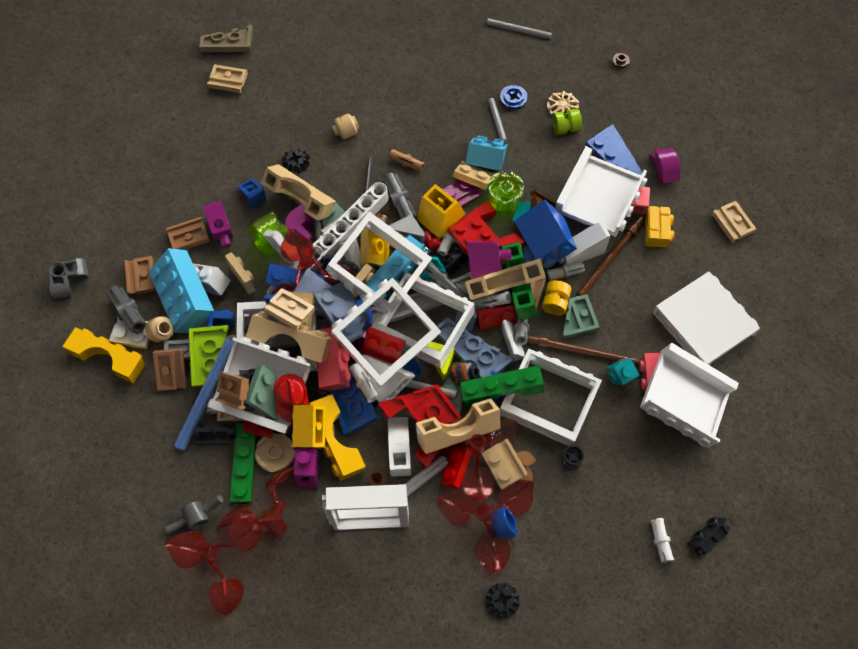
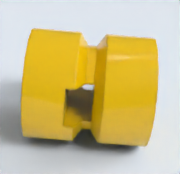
M550 281L542 303L543 311L558 316L564 315L571 294V286L562 281Z

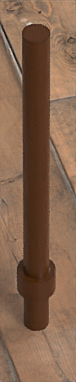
M639 216L633 224L628 226L623 237L576 295L582 296L589 291L630 238L638 233V228L645 221L644 217Z
M527 335V343L539 345L538 347L546 349V347L614 362L620 359L631 358L634 366H639L640 359L553 341L544 336L535 337Z

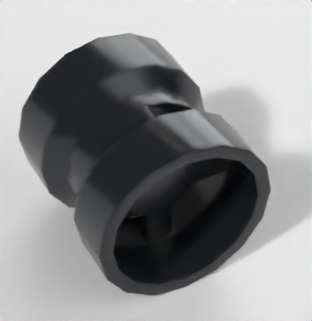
M575 445L568 446L562 456L563 466L568 470L578 469L584 459L583 450Z

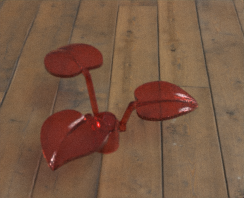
M288 229L280 251L281 255L289 261L299 260L298 272L293 287L289 283H281L274 288L272 294H276L281 288L288 292H294L299 283L302 267L310 268L313 264L316 265L321 275L325 277L324 281L329 285L334 286L340 283V280L333 279L332 275L327 271L325 273L319 265L318 259L314 258L312 242L302 234ZM337 263L354 277L357 276V273L348 265Z
M500 419L501 429L483 435L475 434L470 438V441L465 440V442L442 448L435 455L438 457H449L453 447L468 445L469 452L476 456L475 468L466 469L461 485L468 495L479 502L485 501L490 496L495 484V477L491 469L487 466L479 468L480 454L483 452L486 444L489 443L493 447L508 439L511 445H513L517 421Z
M294 467L277 472L266 482V487H270L274 504L258 515L247 509L249 507L248 504L239 505L222 518L217 527L218 531L220 528L235 523L244 514H250L254 518V523L262 524L264 528L267 527L273 537L283 534L288 529L281 518L286 502L284 500L277 501L275 487L283 483L293 473Z
M519 480L503 490L500 489L498 497L504 503L503 505L492 504L489 506L487 503L481 502L475 506L473 495L465 489H456L438 496L439 506L443 514L451 522L465 524L469 521L471 513L475 514L479 521L484 523L490 538H483L478 542L475 554L480 564L494 574L499 573L506 566L511 548L507 539L500 538L499 536L493 537L489 522L494 516L493 510L508 507L512 514L525 513L530 509L533 502L534 484L529 480Z
M256 514L243 515L233 520L228 529V536L233 541L231 543H215L213 545L207 542L202 534L193 531L181 533L165 542V546L173 561L179 567L191 568L200 561V558L212 566L222 582H216L211 586L209 598L214 609L222 615L231 614L242 600L244 588L237 578L231 577L226 580L225 576L215 565L214 560L219 555L218 549L236 545L241 552L251 550L261 537V518Z

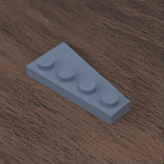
M307 268L294 292L314 293L316 295L332 286ZM314 300L313 313L326 318V316ZM365 311L359 315L362 330L369 319V314Z
M447 317L437 325V328L441 331L437 337L444 344H446L457 323ZM464 329L454 346V354L461 361L472 360L477 364L480 370L479 378L491 376L492 370L498 374L514 361L513 357L501 353L500 349L488 345L479 336L475 337L469 333L467 329Z

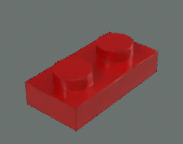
M514 303L476 310L480 330L502 326L503 320L513 324L517 323Z
M453 447L440 485L447 488L460 489L472 450L468 447Z

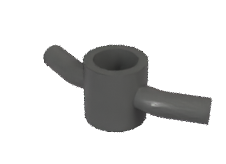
M216 496L204 506L201 501H195L183 507L181 511L184 518L165 526L167 534L177 531L188 525L190 530H195L209 522L207 513L223 502L222 496Z

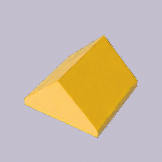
M365 227L361 232L360 266H364L367 263L371 267L380 268L389 258V243Z

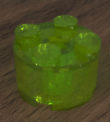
M503 172L496 173L489 180L487 201L495 208L496 212L503 215L515 212L517 205L523 201V180L513 172H509V174Z
M273 212L262 216L248 225L250 236L254 235L256 239L253 241L254 244L265 256H271L277 252L262 235L267 230L278 231L289 244L287 238L289 231L284 224L281 225Z

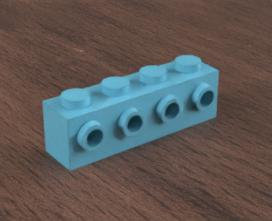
M409 234L406 239L426 253L424 245ZM396 249L365 285L376 292L379 290L377 286L385 279L389 281L393 277L399 284L406 272L409 274L412 272L416 263ZM390 288V289H389L384 295H382L381 297H383L385 300H387L388 296H389L394 290H393L392 288Z

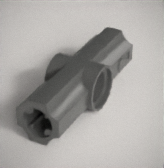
M394 173L387 174L383 178V183L387 187L390 202H393V209H396L400 219L412 214L414 219L417 220L409 192L406 188L404 189L399 176Z
M114 286L110 288L107 296L113 304L119 320L124 321L131 333L139 334L143 332L146 322L139 313L134 299H130L122 287Z

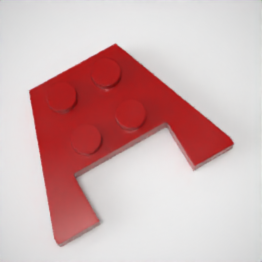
M488 201L449 227V235L466 255H468L467 241L499 242L500 250H502V246L520 242L522 248H524L525 244L516 232L502 238H498L483 221L496 216L495 208Z
M438 384L382 401L378 404V407L387 419H390L403 408H406L416 423L435 417L440 423L453 424L462 417ZM421 448L414 455L425 469L430 465L439 450L425 454Z

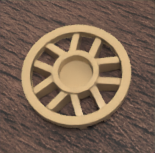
M565 91L553 93L548 98L547 110L552 116L556 112L578 109L579 101L572 93H565Z

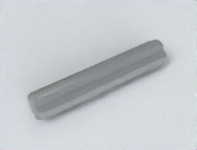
M440 456L427 468L405 483L407 497L447 466L448 461L444 456Z

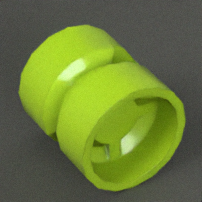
M579 109L568 110L567 113L564 111L553 113L552 123L556 135L567 134L568 131L573 133L582 130V117Z

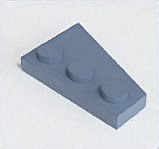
M342 282L314 295V300L331 325L340 318L344 320L349 316L347 312L355 306L352 292L346 289ZM359 316L341 331L350 343L363 336Z

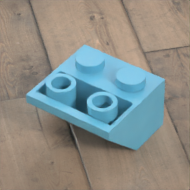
M477 136V138H473L469 142L465 164L500 171L508 144H504L503 140L494 139V141H489L487 137Z

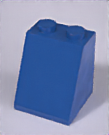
M543 200L515 220L534 258L540 259L542 266L546 269L577 249L565 218L546 200Z

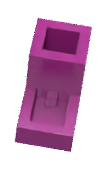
M673 148L658 149L653 153H649L650 161L656 165V175L659 181L665 184L681 180L679 159Z
M301 204L288 214L285 225L290 240L296 238L301 246L304 244L308 249L313 245V240L306 230L314 225L313 217L304 212L305 208Z

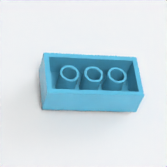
M168 248L149 270V274L166 314L170 319V323L174 327V332L189 333V328H199L213 313L214 309L187 250Z

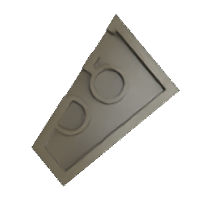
M248 25L247 29L243 30L235 28L232 29V32L225 34L217 32L203 35L199 44L200 52H250L253 26Z

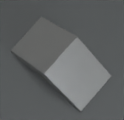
M412 214L389 225L404 238H407L410 234L424 245L425 233Z

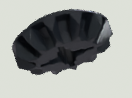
M291 148L282 157L283 167L291 173L303 172L310 164L309 155L305 150H300V148L297 150ZM294 156L298 159V164L293 160Z
M497 583L489 588L485 603L489 612L495 617L508 618L518 610L520 598L515 587L508 583ZM499 591H501L504 597H511L506 601V609L502 603H494L500 598Z

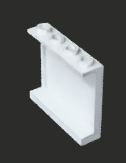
M585 147L556 202L555 209L560 214L590 227L602 221L609 234L616 237L619 231L623 232L627 223L625 218L626 216L630 217L634 208L631 205L633 202L637 203L641 194L638 191L640 188L643 189L647 182L645 178L647 170H644L642 175H638L591 156L592 149Z
M707 272L658 304L653 312L686 352L709 366L713 361L750 336H755L760 329L756 320L745 312L744 307L735 301L732 294L710 272Z
M240 336L237 339L233 337L234 344L223 372L240 375L239 370L253 369L257 365H263L276 374V381L282 375L295 374L300 376L306 384L312 365L308 363L309 359L298 355L295 359L289 357L290 353L278 349L275 352L270 350L271 346L259 342L257 346L252 344V340ZM217 390L214 398L210 399L208 407L284 434H288L292 423L283 420L278 415V412L276 419H269L257 410L245 411L244 409H236L216 401V398H219Z
M671 343L661 350L640 408L649 415L662 420L666 425L679 430L683 435L694 439L701 446L709 448L720 442V439L715 436L728 396L737 389L738 382Z

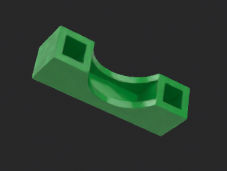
M520 242L502 246V250L511 249L512 260L505 261L507 268L525 263ZM530 283L511 287L519 321L538 317Z
M539 365L460 382L463 401L467 409L471 408L472 404L490 398L494 399L502 395L521 394L529 396L545 392Z

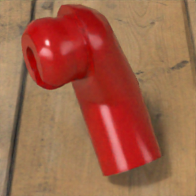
M430 231L424 232L427 247L432 251H436L441 245L440 240L433 238Z

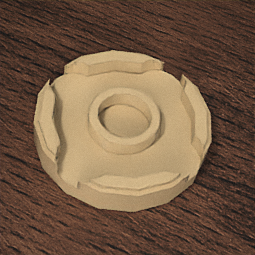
M273 433L272 438L263 437L257 443L255 459L263 470L271 473L281 472L293 463L295 447H293L292 440L286 435Z

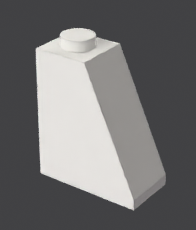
M599 221L575 235L573 240L577 249L558 262L567 266L604 254L610 239V234L604 223Z
M362 355L379 375L392 365L373 356ZM401 368L380 388L372 380L371 383L379 395L377 399L379 403L395 398L415 375Z

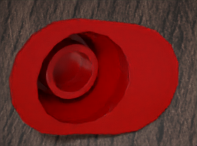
M295 374L282 375L276 381L274 396L278 415L287 422H293V406L309 405L305 382L300 376Z

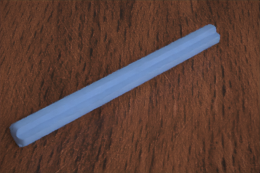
M225 340L174 444L177 449H186L193 435V428L197 427L218 384L219 372L224 371L234 341Z

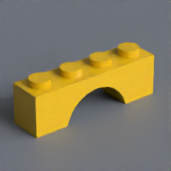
M75 327L62 346L68 354L83 361L97 354L109 355L112 357V371L116 376L134 384L146 365L142 355L135 351L130 353L120 344L116 343V345H113L102 336L98 338L93 336L94 334L87 329L80 330Z
M333 395L311 402L310 405L326 406L325 447H323L325 456L331 459L333 464L331 468L334 475L338 476L340 481L363 472L366 466L358 449L341 445L333 435L332 425L340 414Z

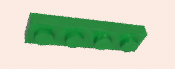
M236 423L231 503H252L257 435H253L250 432L243 433L244 423Z

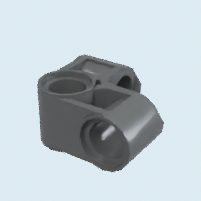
M76 258L69 261L56 262L49 267V289L53 300L71 297V283L88 279V267L85 259Z

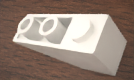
M193 264L205 292L221 296L231 280L218 267Z
M408 417L388 419L391 477L411 476Z

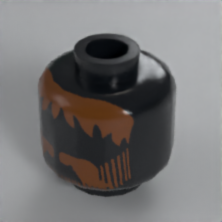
M472 360L456 361L450 370V377L458 386H461L460 382L478 379L480 375L477 364Z

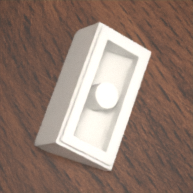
M503 320L501 329L510 356L514 358V361L524 359L525 353L522 345L515 342V325L507 320Z

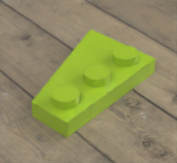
M229 325L189 328L191 383L193 388L203 387L226 340Z

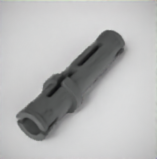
M432 261L424 268L423 271L436 281L435 284L440 285L444 290H451L455 295L461 298L466 297L468 301L473 302L468 295L447 277L448 274L446 272L443 273Z

